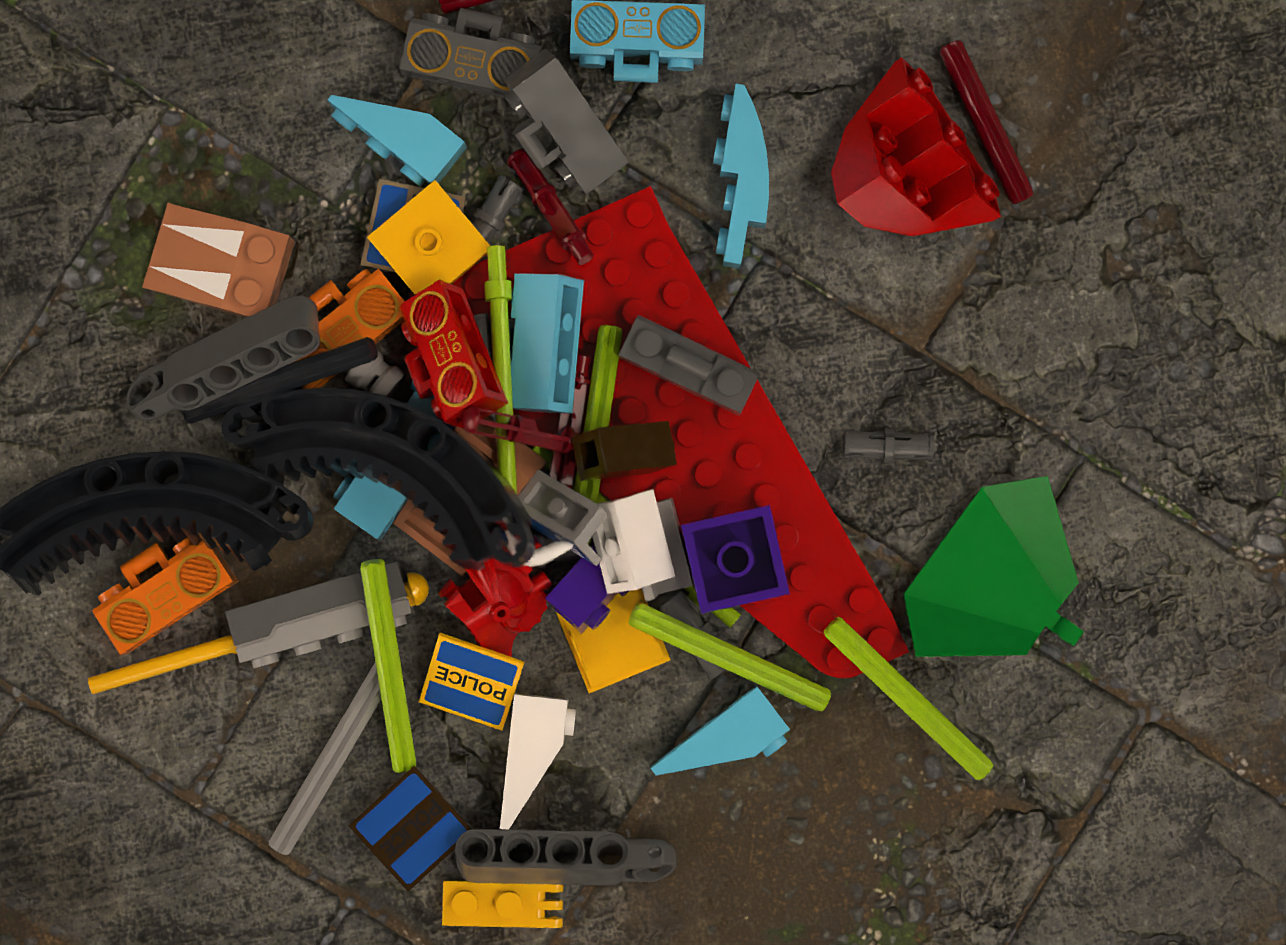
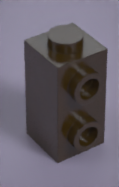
M669 421L601 427L572 437L580 481L649 474L677 465L674 451L675 445L671 436Z

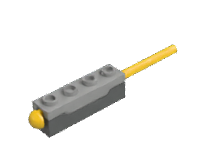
M396 561L386 564L385 567L395 627L407 624L405 615L415 613L413 606H418L426 600L429 594V585L422 575L415 572L407 573L408 581L406 582L401 563ZM361 572L225 611L231 635L88 677L90 691L94 695L230 653L237 654L239 663L251 661L254 669L278 662L277 653L294 648L296 656L322 649L320 640L337 636L339 644L364 637L362 628L370 625Z

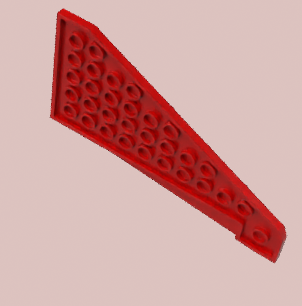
M651 186L574 220L579 230H583L586 234L585 242L594 254L593 258L583 265L577 263L571 252L562 248L561 240L554 230L505 251L507 280L511 281L512 289L514 287L515 274H553L584 280L577 355L591 357L588 373L590 377H592L599 327L601 325H611L622 329L621 351L638 315L750 368L670 229ZM488 259L475 264L452 285L464 290L473 315L489 314V320L490 302L485 301L484 283L489 281ZM413 292L409 293L410 298L415 295ZM508 301V318L513 319L511 318V301ZM619 359L609 427L669 421L671 436L675 445L674 451L677 465L649 474L601 479L599 491L610 500L621 499L652 489L656 501L673 498L680 528L684 524L770 505L790 594L739 606L813 667L832 677L851 678L863 673L824 635L825 628L837 617L842 618L887 662L909 653L889 607L759 381L756 380L740 416ZM513 409V415L535 420L539 432L555 435L560 413L530 412Z

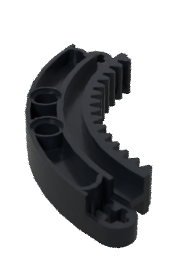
M312 388L286 391L271 397L241 404L229 410L223 418L221 427L225 439L241 449L248 450L253 448L256 457L255 460L251 461L253 469L278 481L282 485H284L285 476L293 481H299L301 473L310 478H315L317 471L325 476H331L334 471L343 477H347L348 473L359 479H363L365 476L375 483L381 482L385 486L400 492V494L413 501L412 504L423 510V515L427 519L435 523L433 527L435 531L445 536L442 540L443 545L453 550L449 556L450 561L464 569L479 571L486 568L484 562L493 558L508 567H521L529 562L534 554L535 542L529 528L533 524L515 490L498 468L469 441L436 418L409 404L380 394L354 389ZM386 410L384 422L380 426L375 427L374 422L377 415ZM243 419L254 423L246 428V436L237 433L242 428ZM264 419V421H265L267 424H269V425L271 426V428H270V429H267V427H266L265 425L261 424V423L258 422V421H261V420ZM440 433L438 445L428 450L429 439L433 435ZM504 530L509 531L513 537L521 540L515 546L516 553L514 555L503 550L504 547L509 545Z
M172 451L130 453L99 459L68 469L43 480L0 508V542L3 539L6 542L0 543V570L12 579L26 594L32 593L39 596L42 593L39 582L43 580L53 584L55 582L53 574L55 569L65 574L68 573V561L70 559L81 565L84 563V552L87 550L95 557L100 556L101 544L105 543L111 551H114L120 538L129 547L132 546L135 535H138L142 542L147 544L154 533L161 543L165 542L169 534H171L177 543H182L187 536L191 543L196 546L201 540L212 550L218 545L223 554L228 555L232 552L239 562L245 560L248 566L255 571L263 566H267L272 561L268 553L281 540V537L291 541L305 537L313 527L314 518L310 508L301 497L278 481L252 468L226 459L196 453ZM178 473L173 481L163 484L168 476ZM116 481L112 488L103 491L109 482ZM286 510L293 515L297 513L300 518L295 524L290 521L286 522L283 518Z

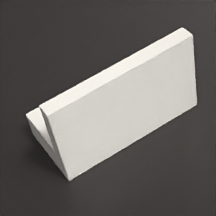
M653 489L621 499L596 503L608 514L593 534L596 552L601 558L599 563L607 594L637 590L675 577Z

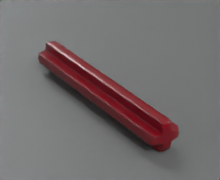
M957 40L948 43L941 48L940 55L1010 202L1013 205L1019 204L1031 198L1033 189L963 42Z

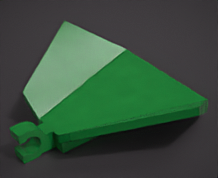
M1048 476L981 487L958 520L952 525L903 594L915 657L1027 655L1045 627L1070 646H1074L1084 631L1056 612L1079 584Z

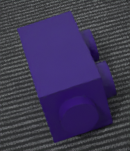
M593 544L591 548L597 554L595 544ZM581 558L545 599L551 608L582 634L588 626L594 630L605 620L610 613L607 605L618 593L624 597L629 591L607 594L600 563L595 566Z

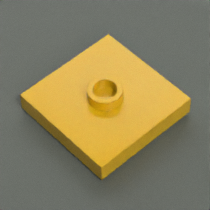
M436 180L367 237L415 295L439 279L450 284L454 283L487 255V247L490 246Z

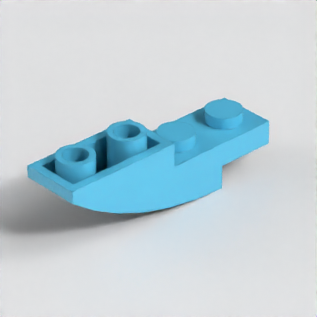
M735 84L734 96L727 94L724 96L721 121H727L729 125L726 139L717 137L713 164L722 165L720 177L737 180L736 185L727 184L723 210L731 211L729 229L720 227L716 254L724 255L722 266L740 269L747 226L765 228L769 202V169L763 131L755 106L745 85Z

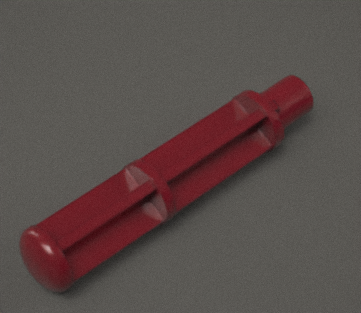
M524 148L514 151L509 156L507 164L510 168L514 169L532 196L531 201L535 206L539 207L561 240L562 248L571 252L579 265L589 262L594 254L585 242L586 234L583 230H579L556 195L555 187L548 183Z
M577 355L572 414H559L555 435H558L564 426H570L576 433L582 434L591 377L588 375L591 357ZM553 450L549 476L573 489L576 469L574 450L568 453Z
M476 406L467 408L462 418V426L467 433L543 447L562 453L574 450L572 437L581 434L576 433L570 426L562 427L558 435L539 432L533 419L485 410ZM479 411L510 417L507 425L480 419ZM478 424L506 429V437L475 430Z

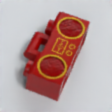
M439 279L401 303L399 308L405 321L401 324L402 332L412 345L418 346L417 349L407 354L404 360L419 398L426 399L434 395L435 398L431 400V406L436 416L442 422L463 428L462 418L464 412L470 406L497 411L508 404L462 288ZM479 411L480 419H484L492 414Z

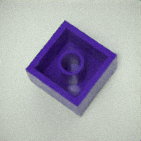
M770 505L681 525L701 614L790 594Z

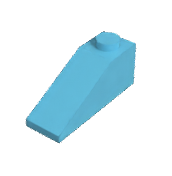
M754 686L652 764L651 770L655 775H662L751 758L758 755L761 751L768 757L787 742L783 735L790 729L760 689Z

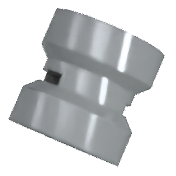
M378 351L376 360L352 368L345 380L356 389L362 388L366 392L390 398L404 381L407 374L396 365L389 366L384 361L383 354Z

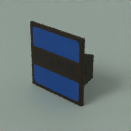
M415 765L348 825L408 892L455 850L456 842L461 834L468 830H473Z

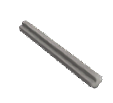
M376 662L270 838L269 846L283 855L291 853L380 703L381 693Z

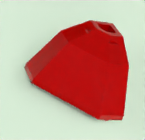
M901 57L893 63L844 129L831 171L837 204L864 227L908 236H918L991 222L1001 217L996 199L1000 196L997 185L983 171L968 147L962 129L956 122L952 121L933 91V84L928 75L921 68L914 69Z

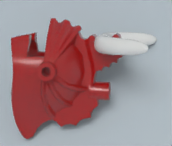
M504 530L509 545L504 547L503 550L514 555L516 553L515 546L521 540L516 539L509 531ZM533 536L535 542L534 554L529 562L523 566L516 568L508 567L493 558L484 562L486 568L479 571L465 569L471 578L459 587L450 578L438 594L441 598H448L444 605L466 624L467 629L475 638L478 646L512 657V646L517 634L520 632H530L535 624L541 622L543 612L548 609L545 599L548 594L545 590L553 585V583L543 570L530 578L529 573L533 571L532 567L543 565L573 548L571 542L566 540L555 541L542 547L537 537Z

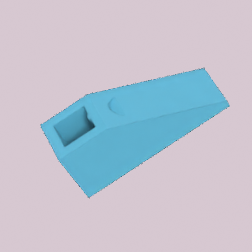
M331 95L328 98V102L335 109L331 116L350 132L355 127H358L370 137L365 144L386 160L391 154L403 163L404 166L400 169V172L418 187H421L424 182L431 184L434 180L439 183L467 149L465 142L431 114Z

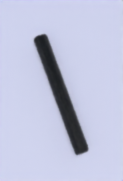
M366 337L288 364L198 408L181 411L184 414V420L192 424L227 412L241 404L271 397L376 360L378 351L374 341Z

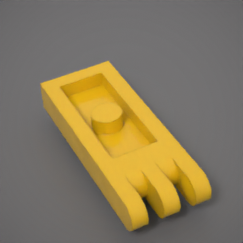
M444 879L442 926L562 928L563 918L556 916L545 917V910H563V900L545 899L546 892H563V885L473 883L467 880Z

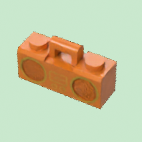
M379 268L372 274L368 269L357 274L348 282L347 286L350 291L345 295L330 280L308 297L315 302L318 312L334 299L340 306L321 321H318L319 346L317 349L294 362L366 337L371 338L376 345L405 322L399 308L401 303L405 301ZM339 373L301 387L303 389L321 388Z
M186 538L182 543H178L172 548L176 555L169 559L160 544L156 542L119 566L131 586L124 589L118 583L97 597L101 604L92 611L120 655L129 654L239 582L217 547L213 550L209 549L203 540L196 546ZM159 563L163 570L142 583L138 575Z

